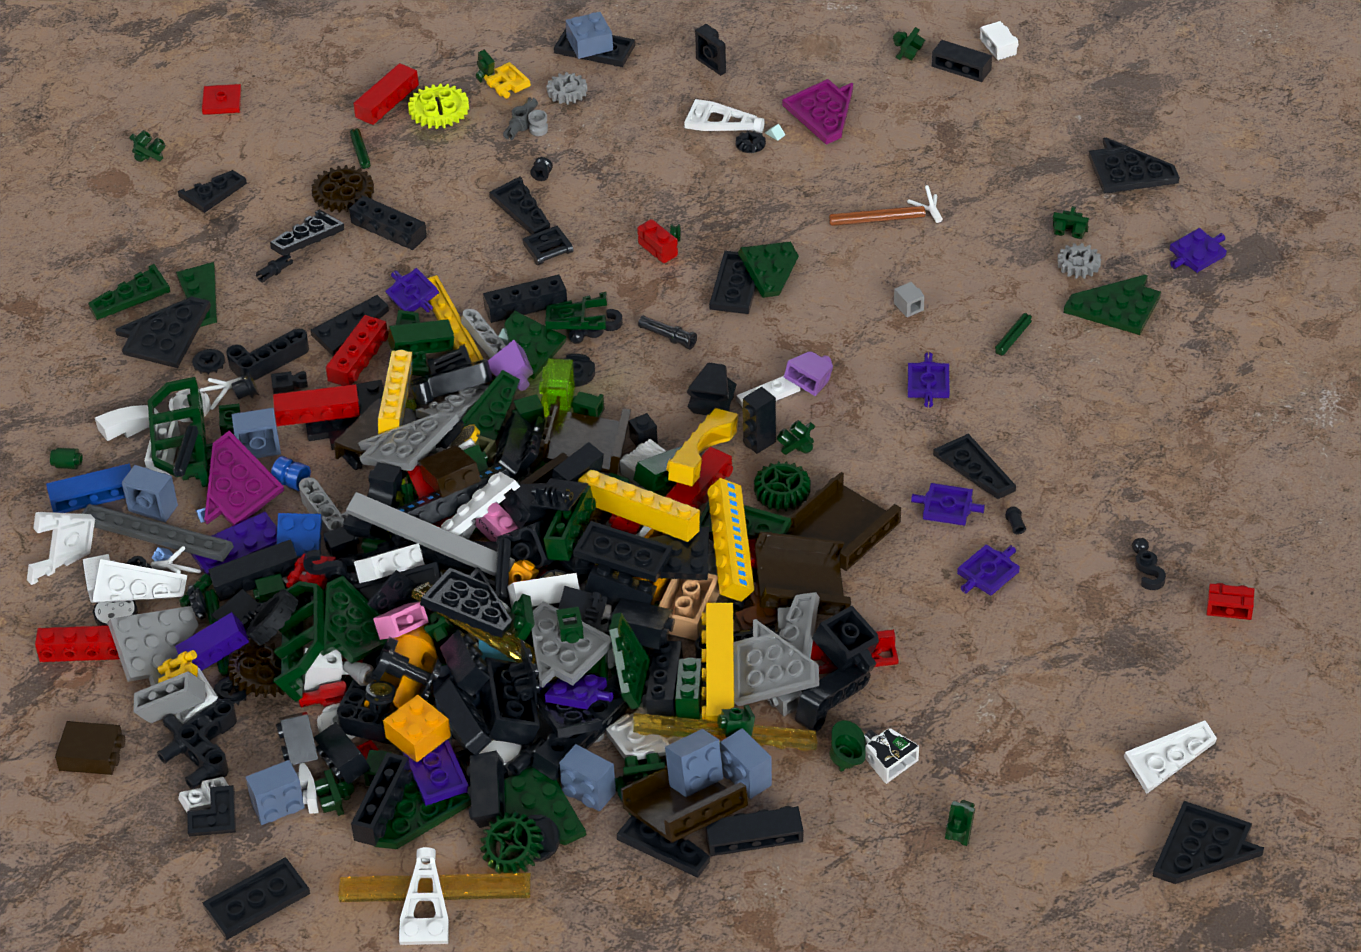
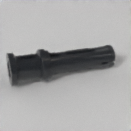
M644 315L638 321V327L669 338L673 344L679 343L689 350L696 344L697 334L684 331L680 326L671 327Z

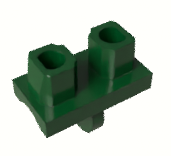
M915 27L909 36H907L906 32L900 31L894 34V44L901 48L895 58L901 60L905 56L909 60H913L918 50L922 48L926 41L918 35L920 29Z
M145 130L138 136L132 133L129 137L134 143L132 152L136 161L142 162L152 157L160 162L164 158L161 152L166 145L162 139L157 137L150 143L152 136Z
M1072 206L1071 211L1063 210V213L1054 212L1053 227L1055 235L1062 236L1065 234L1066 229L1072 230V237L1082 239L1085 232H1088L1089 218L1083 217V213L1076 212V206Z
M797 420L791 425L789 431L785 428L782 429L777 436V440L783 445L781 452L784 455L795 449L805 454L811 452L814 440L810 437V431L815 428V425L811 422L804 425Z
M438 612L429 615V623L424 627L426 633L438 644L442 645L457 631L446 617Z
M658 753L646 755L647 764L638 765L637 756L625 757L622 777H624L626 782H636L665 768V762H661Z
M331 769L324 771L325 778L314 781L317 796L330 793L329 796L319 798L323 813L336 810L338 816L344 815L341 798L349 800L351 798L350 795L355 790L352 782L347 784L344 779H339L336 785Z
M961 800L960 803L952 802L946 825L945 839L958 841L964 846L969 844L975 814L974 803L966 800Z

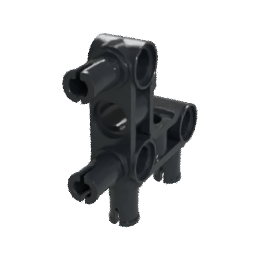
M217 698L208 708L184 724L173 714H169L163 719V725L173 733L174 738L170 744L157 751L158 757L166 764L181 753L185 754L199 767L195 772L185 777L186 784L192 790L200 785L202 781L226 777L229 772L225 753L217 744H212L210 740L220 733L224 734L236 724L237 717L234 703L229 699Z

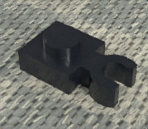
M291 371L271 374L273 394L294 391V387H308L305 371L298 372L295 375H292Z

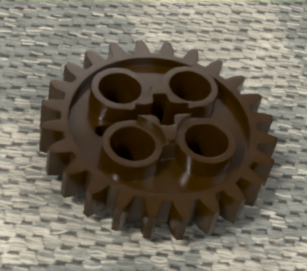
M347 165L343 169L337 166L336 170L330 168V172L323 171V175L318 174V179H314V184L311 185L312 197L315 203L318 202V207L323 206L324 210L330 208L331 212L338 209V213L342 209L348 212L349 208L363 195L372 199V194L374 193V182L371 175H368L367 171L362 172V168L355 170V166H352L350 169H348Z
M254 643L252 648L245 645V650L239 648L238 654L233 653L228 665L229 680H233V686L239 685V691L246 689L247 695L254 692L255 697H258L259 694H263L264 698H267L268 694L276 697L277 692L285 695V692L274 682V678L281 675V659L274 653L276 649L275 643H272L270 646H267L266 643L262 646Z

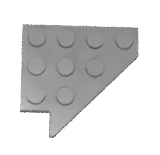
M438 412L360 441L358 444L361 450H365L360 456L362 464L376 466L377 462L401 467L402 470L406 471L413 470L418 461L427 456L431 449L459 421L457 413Z
M544 601L533 610L535 625L531 630L540 687L543 688L554 676L574 685L613 647L611 636L582 622L584 639H579L578 642L573 644L567 641L561 642L556 610L559 609ZM564 618L563 622L575 620V618Z
M192 606L111 618L108 621V626L127 681L149 678L150 684L153 686L158 684L159 678L165 676V674L161 675L158 672V667L163 665V662L168 659L177 658L178 653L175 646L190 638L198 627Z
M753 620V637L733 642L734 703L737 706L819 686V665L758 620Z

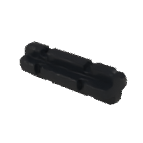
M347 450L342 457L354 470L362 469L363 464L360 457L355 452Z

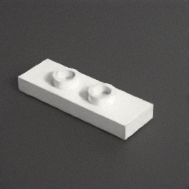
M782 376L736 395V400L743 408V398L760 387L765 388L776 397V401L799 392L800 387Z

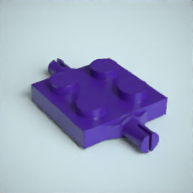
M1198 228L1170 244L1169 250L1177 256V259L1170 262L1171 267L1176 269L1183 264L1198 273L1226 256L1227 250L1219 245L1220 242L1225 240L1224 234L1220 233L1215 237H1210L1201 228Z
M417 268L404 276L398 271H394L395 274L392 272L391 277L396 282L385 292L401 310L415 312L422 307L426 312H430L429 309L432 311L433 306L428 301L439 294V291Z
M928 352L924 354V362L908 363V398H924V406L927 408L928 402L929 408L933 406V398H949V363L933 362V354L930 352L929 358Z
M931 483L929 491L925 496L912 494L911 503L924 504V520L965 526L971 511L984 514L985 504L972 503L973 489Z
M986 544L960 565L957 569V574L967 580L960 587L962 592L967 594L973 587H977L991 596L1019 573L1020 566L1009 558L1016 553L1015 547L1010 545L1001 552L994 550Z
M584 674L574 685L558 679L554 682H548L543 688L540 687V690H548L545 693L546 702L586 710L592 703L598 700L609 702L613 700L612 692L603 691L607 686L606 678L593 674Z

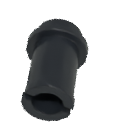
M1013 506L1006 510L1005 518L1010 522L1013 533L1019 535L1026 531V526L1021 517L1022 511Z

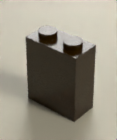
M458 445L418 461L424 481L442 498L481 482L476 462Z
M67 721L55 754L59 771L113 775L115 766L119 765L120 749L124 748L126 740L120 725Z

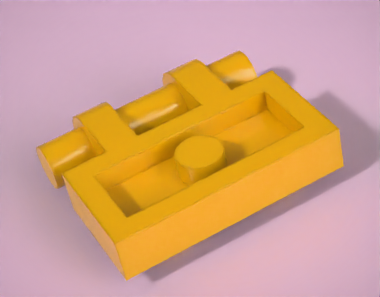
M510 62L495 68L494 75L484 76L487 85L490 88H494L496 93L505 99L510 97L509 90L517 93L531 86L530 80Z
M194 650L184 651L177 658L164 661L163 665L158 667V672L161 675L165 674V676L159 678L158 683L188 671L197 677L198 666L192 663V660L197 658V653Z

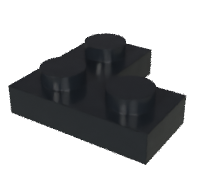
M234 785L210 787L211 809L187 811L189 836L236 832Z

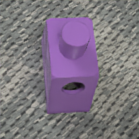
M513 340L490 358L488 362L491 372L496 377L504 370L520 379L518 389L523 391L530 385L527 378L533 374V370L524 349Z
M809 351L787 362L784 378L816 396L830 379L833 369L832 361L826 355L820 357Z

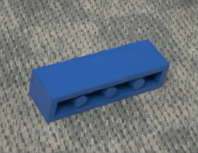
M130 463L46 483L53 513H66L86 508L88 504L99 505L124 499L125 494L122 481L131 470Z

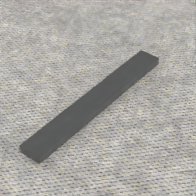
M88 504L81 513L91 514L95 518L94 528L177 550L184 546V552L221 562L225 560L234 548L233 543L228 540Z

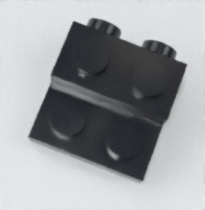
M704 24L695 30L696 59L721 76L726 73V46L719 39L718 31L708 24Z

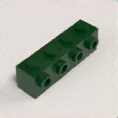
M587 486L569 511L557 510L544 537L548 560H570L579 538L583 535L586 524L589 523L590 515L596 508V499L593 498L591 486Z

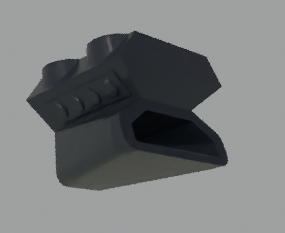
M707 363L688 387L687 393L691 397L687 407L693 414L710 415L715 408L730 412V404L734 398L737 384L727 377L725 365Z
M539 520L534 524L497 537V546L500 538L506 537L511 541L510 558L515 559V562L527 560L535 565V569H539L557 561L548 560L544 537L548 529L544 520Z

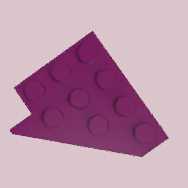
M826 79L783 99L782 106L827 145L842 138L853 93V83L838 88L829 79Z
M228 431L213 442L204 520L208 525L218 516L222 515L234 526L247 520L282 493L284 486Z

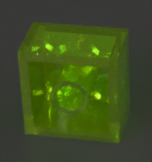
M548 358L547 366L543 367L542 379L544 380L539 383V393L543 394L541 396V404L544 408L545 417H548L551 403L555 404L557 396H560V410L571 412V401L575 392L573 360Z

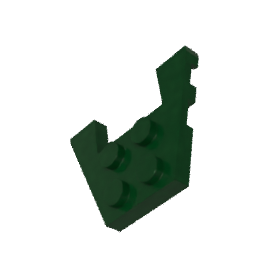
M607 292L599 293L600 297L592 299L590 295L585 296L582 301L572 303V300L548 305L545 317L546 329H606V316L586 317V309L607 306Z

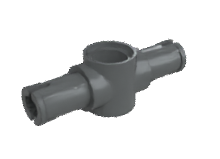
M528 97L523 106H517L512 109V119L509 121V126L503 132V136L506 139L510 138V140H513L519 131H525L529 128L528 115L538 105V101L535 98L531 99V97Z

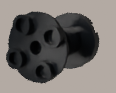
M389 636L388 641L385 642L377 658V667L375 670H372L370 678L379 682L384 672L399 679L403 675L423 684L419 696L427 700L431 692V681L436 682L441 671L442 662L436 659L429 672L408 663L410 658L395 652L398 640Z

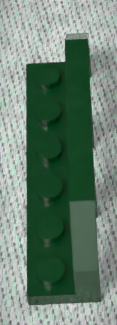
M196 377L167 382L147 401L151 453L154 467L175 476L173 472L174 465L159 459L158 451L181 446L184 435L157 440L155 425L190 418L193 421L190 425L197 426L199 432L193 448L196 452L192 453L194 463L188 464L184 476L195 474L196 480L200 479L202 487H207L210 472L203 400ZM190 388V394H187L190 407L154 414V408L171 392Z
M302 581L297 582L286 590L294 597L299 596L303 592L314 593V600L303 607L299 605L295 607L296 610L291 614L290 619L278 630L282 633V645L274 650V653L281 659V675L274 678V682L295 702L303 698V675L307 673L324 648V590L318 584ZM314 614L313 626L303 632V620ZM313 640V643L303 656V646Z

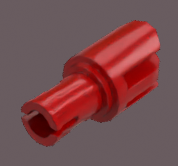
M344 681L320 685L318 690L303 693V698L299 700L300 706L302 708L321 704L327 707L332 704L341 703L348 688Z

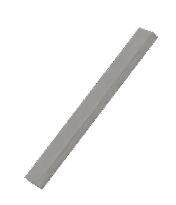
M357 492L346 509V513L474 568L478 567L481 571L488 574L496 575L497 552ZM510 558L509 572L515 563V559Z

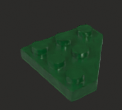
M791 241L741 247L738 252L762 298L780 295L799 257Z
M514 311L504 322V330L509 340L508 344L515 340L524 349L533 370V374L530 376L532 379L537 377L566 342L565 335L553 329H546L545 325L517 311Z
M622 612L613 614L611 624L609 625V632L621 696L631 709L640 707L650 658Z

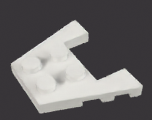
M36 512L34 530L37 533L53 530L49 559L29 564L27 581L33 585L38 582L39 577L45 574L50 576L55 573V569L63 564L68 566L90 554L95 518L91 514Z
M642 703L638 710L630 716L626 714L606 728L608 738L624 760L628 756H637V760L646 759V755L650 753H658L659 756L666 755L665 746L691 735L687 730L666 739L650 717L647 716V708H643Z

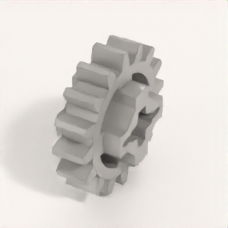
M566 72L565 75L559 73L558 77L553 76L552 80H548L547 93L553 102L559 100V104L565 102L569 105V102L576 103L577 99L582 100V96H586L587 83L586 79H582L581 75L576 77L575 73L568 74Z
M1073 243V247L1066 245L1065 249H1061L1060 254H1058V268H1061L1062 273L1068 272V277L1075 275L1076 279L1079 276L1085 279L1087 274L1092 277L1093 272L1097 273L1101 266V254L1097 253V249L1091 250V245L1084 247L1083 243L1080 246Z

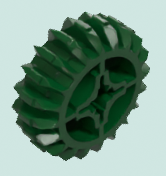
M778 461L777 464L770 463L768 467L763 466L762 470L757 472L754 479V493L757 501H761L762 506L767 505L769 510L776 508L777 512L779 509L787 511L788 508H792L795 510L796 505L801 506L803 502L807 501L811 492V480L808 477L807 471H804L802 466L797 467L795 463L790 465L787 461L785 463Z
M505 812L504 819L496 816L497 822L495 824L492 821L489 822L490 830L483 829L487 837L480 838L481 842L485 844L480 848L481 852L485 853L483 860L488 862V866L491 869L495 868L498 874L504 872L506 876H510L511 872H513L514 875L519 876L520 869L528 872L527 865L535 866L533 859L541 858L537 851L544 849L543 845L539 843L544 840L543 836L539 834L541 832L540 827L535 826L536 822L533 819H529L526 814L520 816L518 812H514L511 816L508 812ZM525 830L528 835L527 846L523 844V833ZM497 841L501 843L499 858L496 853ZM506 842H508V843H516L518 846H516V845H508ZM517 854H521L519 857L513 859Z

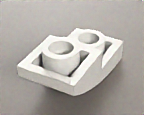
M300 763L299 772H296L300 780L303 803L308 804L309 814L319 813L314 779L306 764Z
M224 777L202 781L201 788L180 792L178 799L186 812L205 810L211 807L210 787L229 785Z

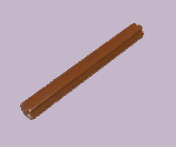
M924 206L837 213L829 215V223L831 226L922 218L925 217L926 211Z

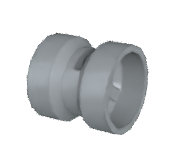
M543 110L531 111L528 115L530 134L534 136L545 135L548 132L546 112Z

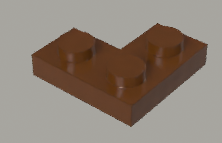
M758 582L754 583V591L748 596L753 606L734 614L740 630L750 629L755 619L766 627L777 623L778 609L760 607Z

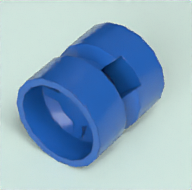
M280 456L273 464L271 474L282 485H287L291 489L300 491L299 482L304 478H310L311 469L308 465L294 462L285 456Z

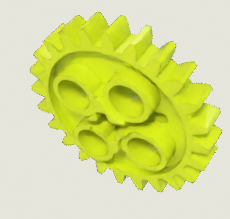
M441 83L438 87H435L434 84H432V88L425 86V90L418 89V93H413V97H410V102H408L409 115H411L412 120H415L416 124L421 122L422 127L426 124L428 128L435 126L436 129L441 125L443 128H446V124L453 126V122L459 123V119H465L464 115L468 114V97H466L465 92L462 93L461 88L457 90L456 86L449 88V84L445 87H442ZM435 97H438L442 115L439 114L438 105Z

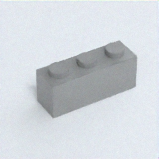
M188 671L135 692L133 712L149 723H154L164 719L169 714L174 715L205 702V682Z

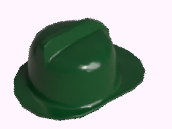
M845 720L839 721L833 726L829 752L830 759L839 767L841 772L845 769L853 768L855 765L862 764L866 758V740L863 731L855 723Z

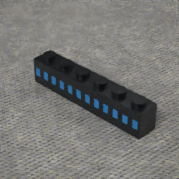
M496 464L479 472L481 482L444 498L435 491L396 509L434 524L456 514L458 508L463 504H467L472 499L473 494L488 483L492 475L499 472L508 477L510 475L506 467ZM389 531V534L396 539L402 538V536Z

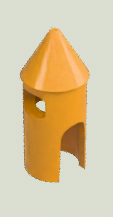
M426 623L394 639L398 640L395 652L410 658L408 663L429 672L437 659V652L433 638L424 629L427 626ZM384 672L380 681H386L394 685L396 690L393 703L398 708L416 695H419L423 684L403 675L399 679ZM366 699L364 707L369 708L370 702Z

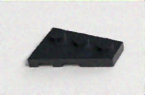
M232 170L213 177L211 182L206 184L197 183L190 190H179L178 196L205 213L246 185L247 181L244 176Z

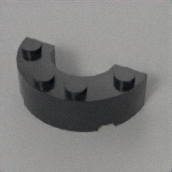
M377 462L374 470H371L369 473L368 481L370 486L368 497L396 509L399 506L396 496L397 491L401 492L402 468ZM350 514L343 521V529L349 535L374 541L375 539L380 540L388 532V530Z

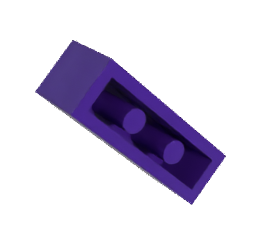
M231 612L175 647L178 655L184 651L194 650L197 653V658L192 660V663L203 671L249 643V639L243 623Z

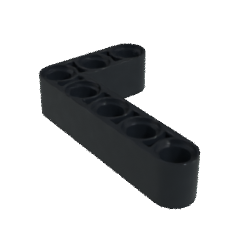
M382 649L365 657L362 663L372 665L375 670L377 667L376 661ZM353 679L337 708L338 725L347 735L393 744L385 736L383 720L392 713L376 714L370 708L364 707L366 685L361 686Z

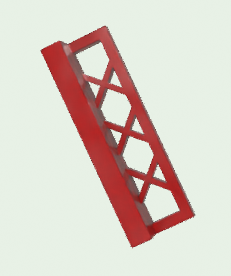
M894 629L877 631L879 643L871 654L876 662L874 667L899 664L895 647L896 636ZM813 641L810 659L825 662L823 666H819V674L831 673L838 669ZM891 651L892 657L889 658L879 656L881 652Z

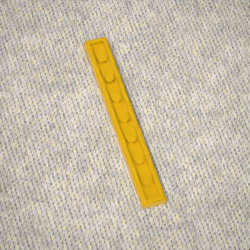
M436 275L427 278L439 291V294L429 300L428 303L433 306L432 310L438 320L449 319L454 333L453 349L456 350L460 345L465 344L472 362L483 360L470 333L462 325L461 317L439 277Z

